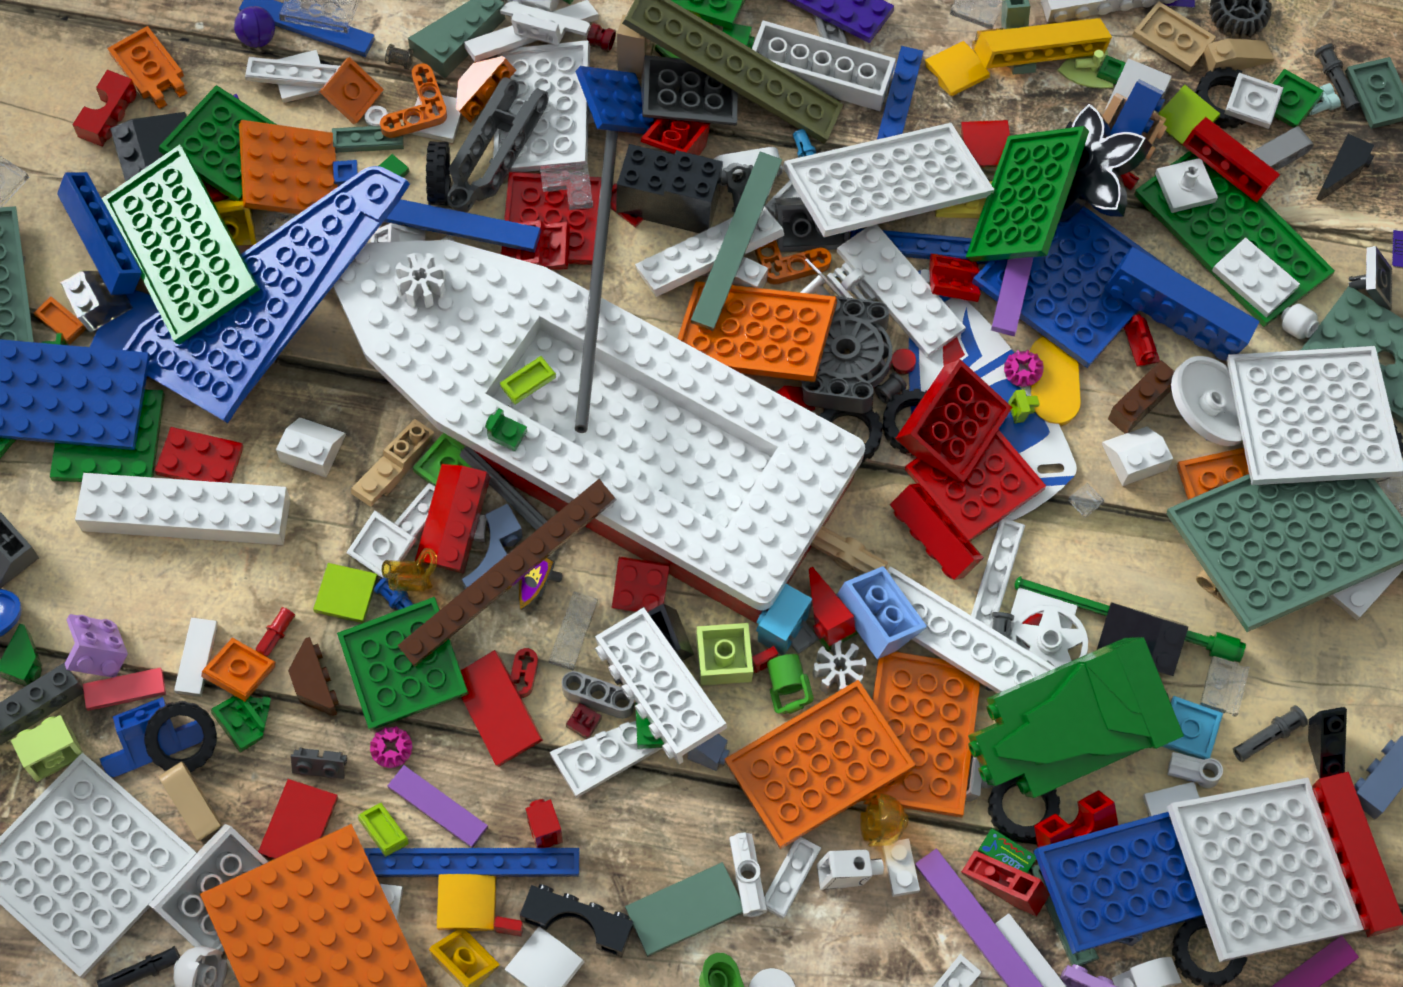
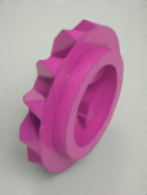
M1028 349L1026 351L1017 350L1016 353L1009 355L1004 363L1005 376L1014 385L1021 387L1031 386L1042 377L1043 361H1041L1037 353L1034 354ZM1021 363L1022 365H1025L1026 363H1029V371L1025 369L1019 371V364Z
M397 726L384 727L383 730L375 733L374 738L370 742V753L374 761L380 766L395 768L401 766L409 759L412 753V741L407 732L399 729ZM384 740L390 743L397 741L395 746L399 753L393 750L385 752L387 747Z

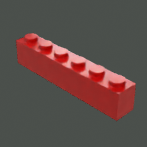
M1349 771L1318 779L1312 785V789L1359 913V918L1364 928L1363 931H1365L1367 937L1398 930L1403 926V916Z

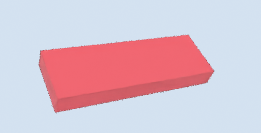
M161 667L83 684L85 705L88 711L166 695Z

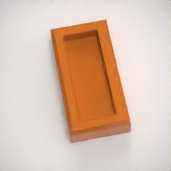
M53 297L46 300L34 312L35 317L53 332L62 333L69 345L87 329L86 324Z

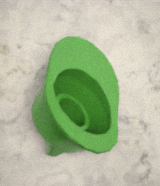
M717 952L705 960L699 977L700 987H744L738 966L731 956Z

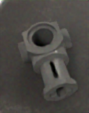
M732 163L722 170L721 184H727L728 192L732 193L734 207H732V212L736 211L753 165ZM737 169H741L743 172L742 177L737 181L732 180V173Z

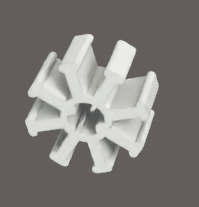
M411 253L408 255L410 268L403 266L400 262L396 266L397 278L395 279L397 293L399 297L406 294L408 306L413 308L416 307V302L420 295L424 297L425 307L429 308L434 305L432 293L440 295V298H443L446 293L444 266L442 263L435 266L434 255L429 253L425 254L426 258L422 265H418L416 253Z
M841 640L831 646L833 655L827 652L824 646L818 650L816 662H821L822 664L814 663L813 678L817 679V677L827 676L825 679H822L820 690L825 694L828 693L830 686L834 682L838 685V691L848 686L846 682L851 684L859 680L862 683L863 676H859L857 673L864 674L866 659L862 658V660L851 661L857 657L859 647L854 643L851 644L850 649L845 655L841 654ZM840 665L844 667V670L842 671V669H840L839 672L835 670V666H837L838 668Z

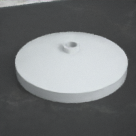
M1195 356L1184 361L1175 370L1171 382L1172 395L1182 417L1199 435L1215 444L1235 446L1242 443L1243 440L1228 366L1218 360L1205 356Z

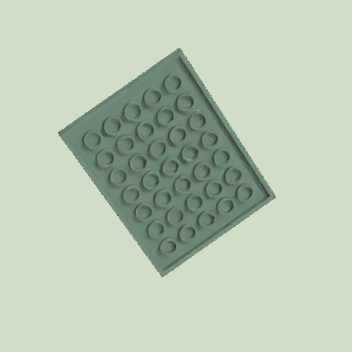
M1248 474L1170 507L1166 513L1246 632L1403 564V517L1374 478L1251 485L1250 475Z

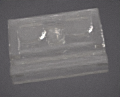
M1213 656L1210 661L1200 705L1221 713L1226 712L1236 717L1239 714L1250 667H1243L1238 665V663Z

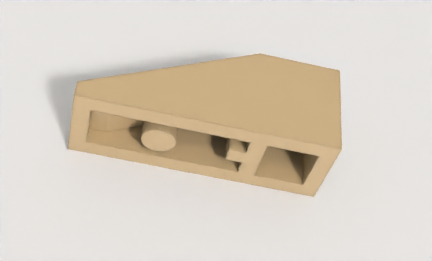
M1228 38L1207 44L1201 60L1208 72L1210 70L1214 71L1218 67H1221V69L1231 67L1235 71L1237 69L1243 70L1273 62L1274 58L1266 41Z

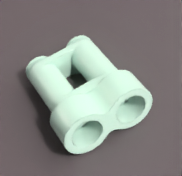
M1330 83L1320 86V89L1324 90V94L1320 99L1322 102L1316 104L1308 116L1327 109L1334 110L1341 106L1340 99L1335 94L1334 88Z

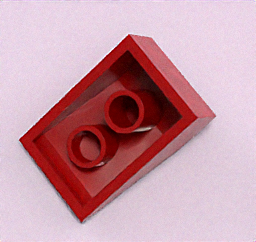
M658 118L643 135L641 142L674 154L678 150L700 155L707 145L711 123Z

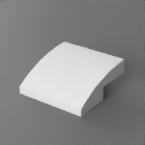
M538 927L505 970L526 987H565L584 964V960L541 927Z

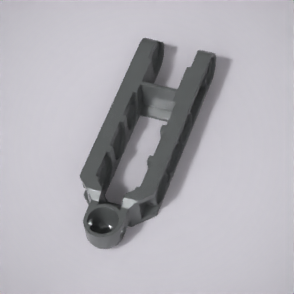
M504 77L499 82L449 167L454 184L447 195V202L452 210L467 213L473 207L476 200L481 201L496 195L548 105L549 95L547 91L536 88L528 101L525 100L518 114L513 115L508 113V110L518 94L519 84L516 80ZM497 129L509 132L507 137L502 139L501 147L494 159L491 158L489 161L490 166L484 176L469 185L468 178Z

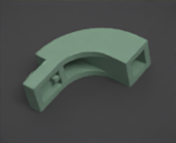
M1002 0V30L1029 26L1031 7L1029 0ZM1029 63L1010 67L1014 75L1036 73L1037 65L1036 63Z

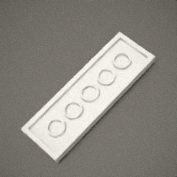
M765 206L745 254L784 236L783 228ZM733 217L635 264L637 272L653 294L658 297L710 272Z
M877 224L868 226L837 248V253L852 270L859 268L865 274L862 280L864 284L871 290L879 302L887 305L889 314L927 358L965 331L966 327L938 295L932 294L931 286Z

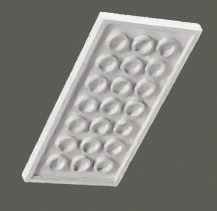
M952 123L784 161L783 169L823 237L987 198V196L994 192V188Z

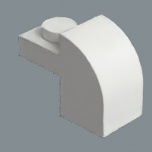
M1172 957L1158 958L1130 968L1129 971L1112 978L1114 985L1117 987H1173L1182 983Z

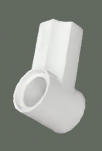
M1173 752L1167 775L1196 782L1201 787L1210 789L1215 787L1223 774V767L1218 760L1212 758L1203 760ZM1203 770H1212L1215 777L1209 778L1205 776Z

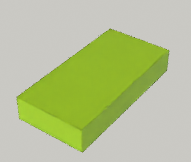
M540 356L501 381L500 387L516 405L554 380L556 373L545 359Z
M382 803L358 814L359 822L385 857L409 844L408 838Z

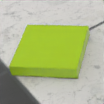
M1184 84L1158 115L1166 118L1164 125L1167 126L1165 132L1182 145L1193 128L1205 117L1214 123L1220 116V113Z
M328 563L313 608L314 612L364 623L378 575L372 572Z

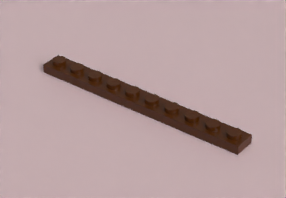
M600 479L595 481L397 646L416 667L617 499Z

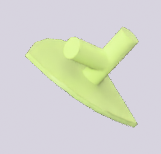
M1096 50L1092 56L1069 58L1057 70L1068 80L1078 85L1089 88H1113V83L1097 77L1105 56L1108 55V50H1106L1105 54L1101 50Z

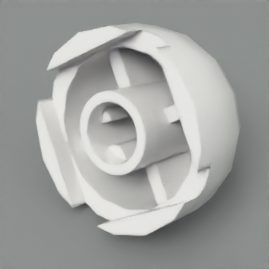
M204 946L187 950L174 966L175 987H222L227 972V961L221 957L223 952Z

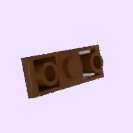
M310 637L305 638L288 669L299 702L331 716L337 715L335 706L339 705L335 690L329 691L327 682H330L331 678L327 667L321 668L319 659H322L323 656L319 644L313 645Z

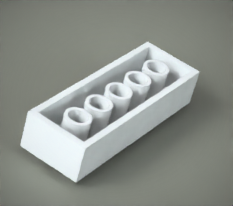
M762 21L752 47L754 51L832 98L880 111L896 61V58L767 21Z

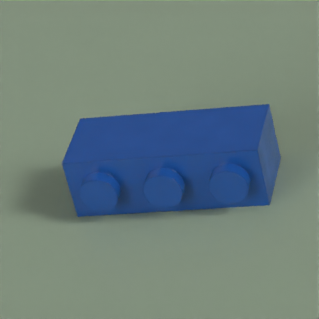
M1139 79L1111 130V135L1121 132H1131L1141 136L1143 132L1148 134L1154 123L1151 120L1154 111L1159 113L1165 102V99L1162 98L1164 91Z

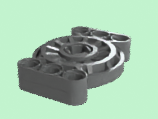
M836 296L837 305L815 382L802 381V400L806 405L812 407L866 413L873 407V388L884 380L892 364V344L886 332L889 308L882 302ZM845 349H850V354L844 355L842 353H845Z

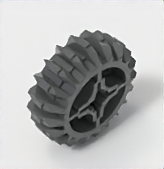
M1211 0L1209 15H1212V22L1217 23L1216 29L1223 28L1224 34L1230 32L1232 38L1236 34L1241 39L1245 35L1251 38L1254 33L1259 34L1267 26L1268 20L1271 17L1272 3L1269 0Z

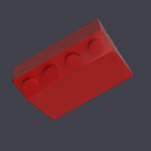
M959 359L944 365L895 439L917 458L958 482L963 483L1013 407Z

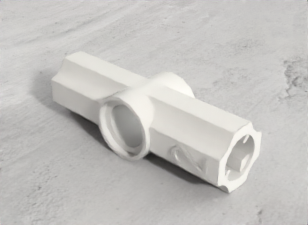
M746 832L738 833L729 838L736 873L735 881L739 889L743 916L756 917L767 912L760 878V866L757 862L752 834ZM743 871H751L755 876L751 879H746L741 873Z

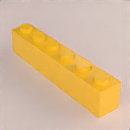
M1100 18L981 32L974 50L985 69L1092 56L1096 50H1101L1105 54L1112 36Z

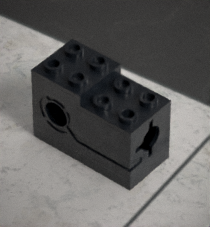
M629 144L617 182L616 213L629 214L634 218L641 217L646 221L695 233L704 232L711 227L720 196L723 161L678 150L673 155Z

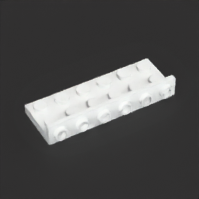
M644 607L595 636L598 645L595 650L602 661H608L610 664L608 669L613 678L622 681L624 684L621 686L623 692L629 700L632 698L637 703L635 708L642 719H648L650 722L648 727L656 739H662L664 745H662L663 750L669 759L675 758L677 763L681 764L684 762L682 757L684 754L727 729L724 719Z

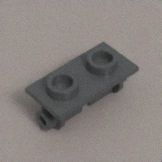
M300 747L299 750L295 749L290 756L292 773L345 778L344 766L347 764V755H343V752L324 751L321 758L318 757L319 750Z

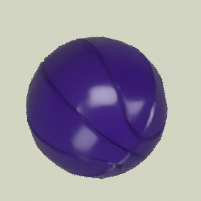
M250 6L237 14L234 30L236 36L244 45L252 48L263 47L272 40L275 34V22L266 9Z

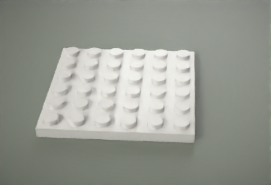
M1375 346L1228 355L1227 364L1251 485L1403 476V460Z
M82 752L0 836V905L83 979L150 908L148 904L197 853Z
M1309 778L1175 802L1167 806L1219 962L1344 936L1364 930Z

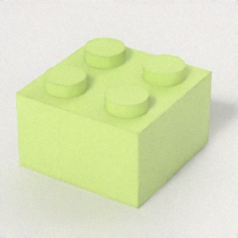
M749 623L697 626L696 642L700 686L752 682L753 665Z
M61 715L49 717L38 727L23 730L17 734L16 738L11 740L24 769L36 782L71 765L83 752L72 729Z

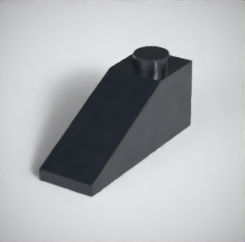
M1348 134L1316 199L1319 201L1323 200L1357 177L1363 167L1368 168L1374 158V155L1370 154L1374 145Z

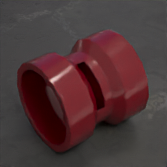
M593 23L589 29L587 40L590 46L595 47L597 45L602 50L610 52L615 42L616 30L612 28L604 29L600 24Z

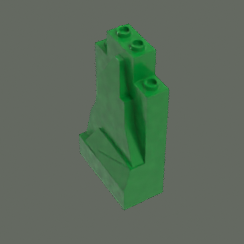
M1144 637L1118 640L986 698L988 706H986L987 712L996 723L968 735L970 740L968 747L973 757L978 759L980 764L978 771L984 782H987L988 785L997 786L1018 776L1016 782L1020 792L1023 795L1025 794L1026 797L1036 798L1145 748L1157 749L1184 737L1146 641Z

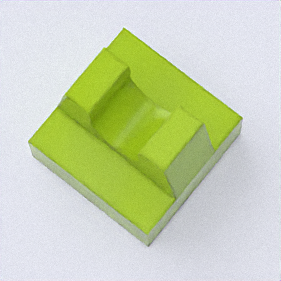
M1025 389L1015 390L1008 401L1009 405L1013 407L1011 413L1014 423L1024 422L1029 414L1035 412L1034 407H1039L1040 405L1038 396H1026Z

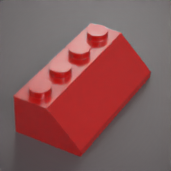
M441 465L415 562L462 574L465 573L491 478L488 472L462 465Z

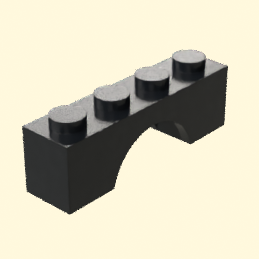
M539 884L538 887L531 885L520 913V920L522 922L547 930L554 922L560 919H580L593 930L597 949L619 957L623 956L633 929V921L629 920L630 917L617 911L614 914L604 911L605 908L592 902L589 905L578 902L579 898L571 894L564 893L563 896L553 893L554 889L546 885Z

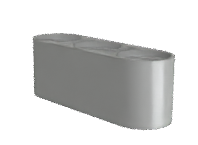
M1297 126L1255 149L1252 153L1277 171L1307 154L1314 144L1303 130Z
M576 671L568 672L562 678L563 695L569 701L581 703L586 707L621 719L628 718L634 711V699L629 700L619 686ZM572 682L580 684V688L577 690H570L567 686ZM595 691H602L605 694L601 699H595L591 695ZM623 699L628 701L629 705L625 708H619L616 702Z

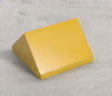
M465 929L454 931L429 948L432 958L461 987H479L500 965Z

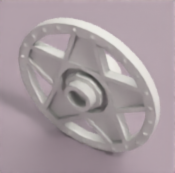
M1042 605L1029 609L1018 618L1011 632L1013 642L1016 643L1017 637L1030 647L1029 651L1049 662L1056 668L1071 661L1068 653L1069 649L1082 643L1080 657L1086 655L1088 651V637L1083 624L1073 613L1059 606ZM1044 612L1039 626L1022 624L1030 616ZM1058 613L1070 619L1077 629L1061 628Z

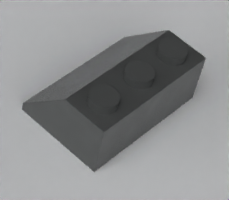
M800 197L775 198V219L784 231V236L777 239L780 252L808 251L816 248L835 250L850 239L849 231L823 237Z

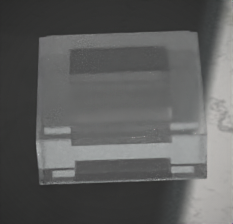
M1088 482L1068 499L1085 518L1105 501Z

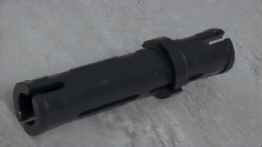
M175 946L154 956L149 954L141 962L105 978L98 979L97 985L98 987H125L147 976L159 975V971L174 965L179 960L180 954Z

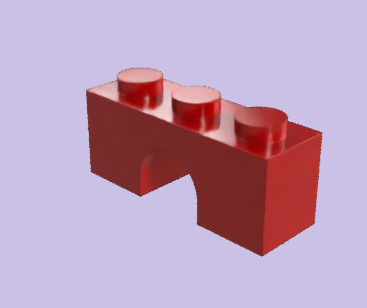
M108 69L96 86L100 100L106 102V105L100 109H91L84 106L72 124L77 137L101 147L112 137L110 128L116 126L124 118L125 110L135 100L137 95L131 78Z
M1097 790L1077 801L1078 814L1070 824L1057 814H1054L1034 825L1038 848L1118 826L1115 802L1100 790Z

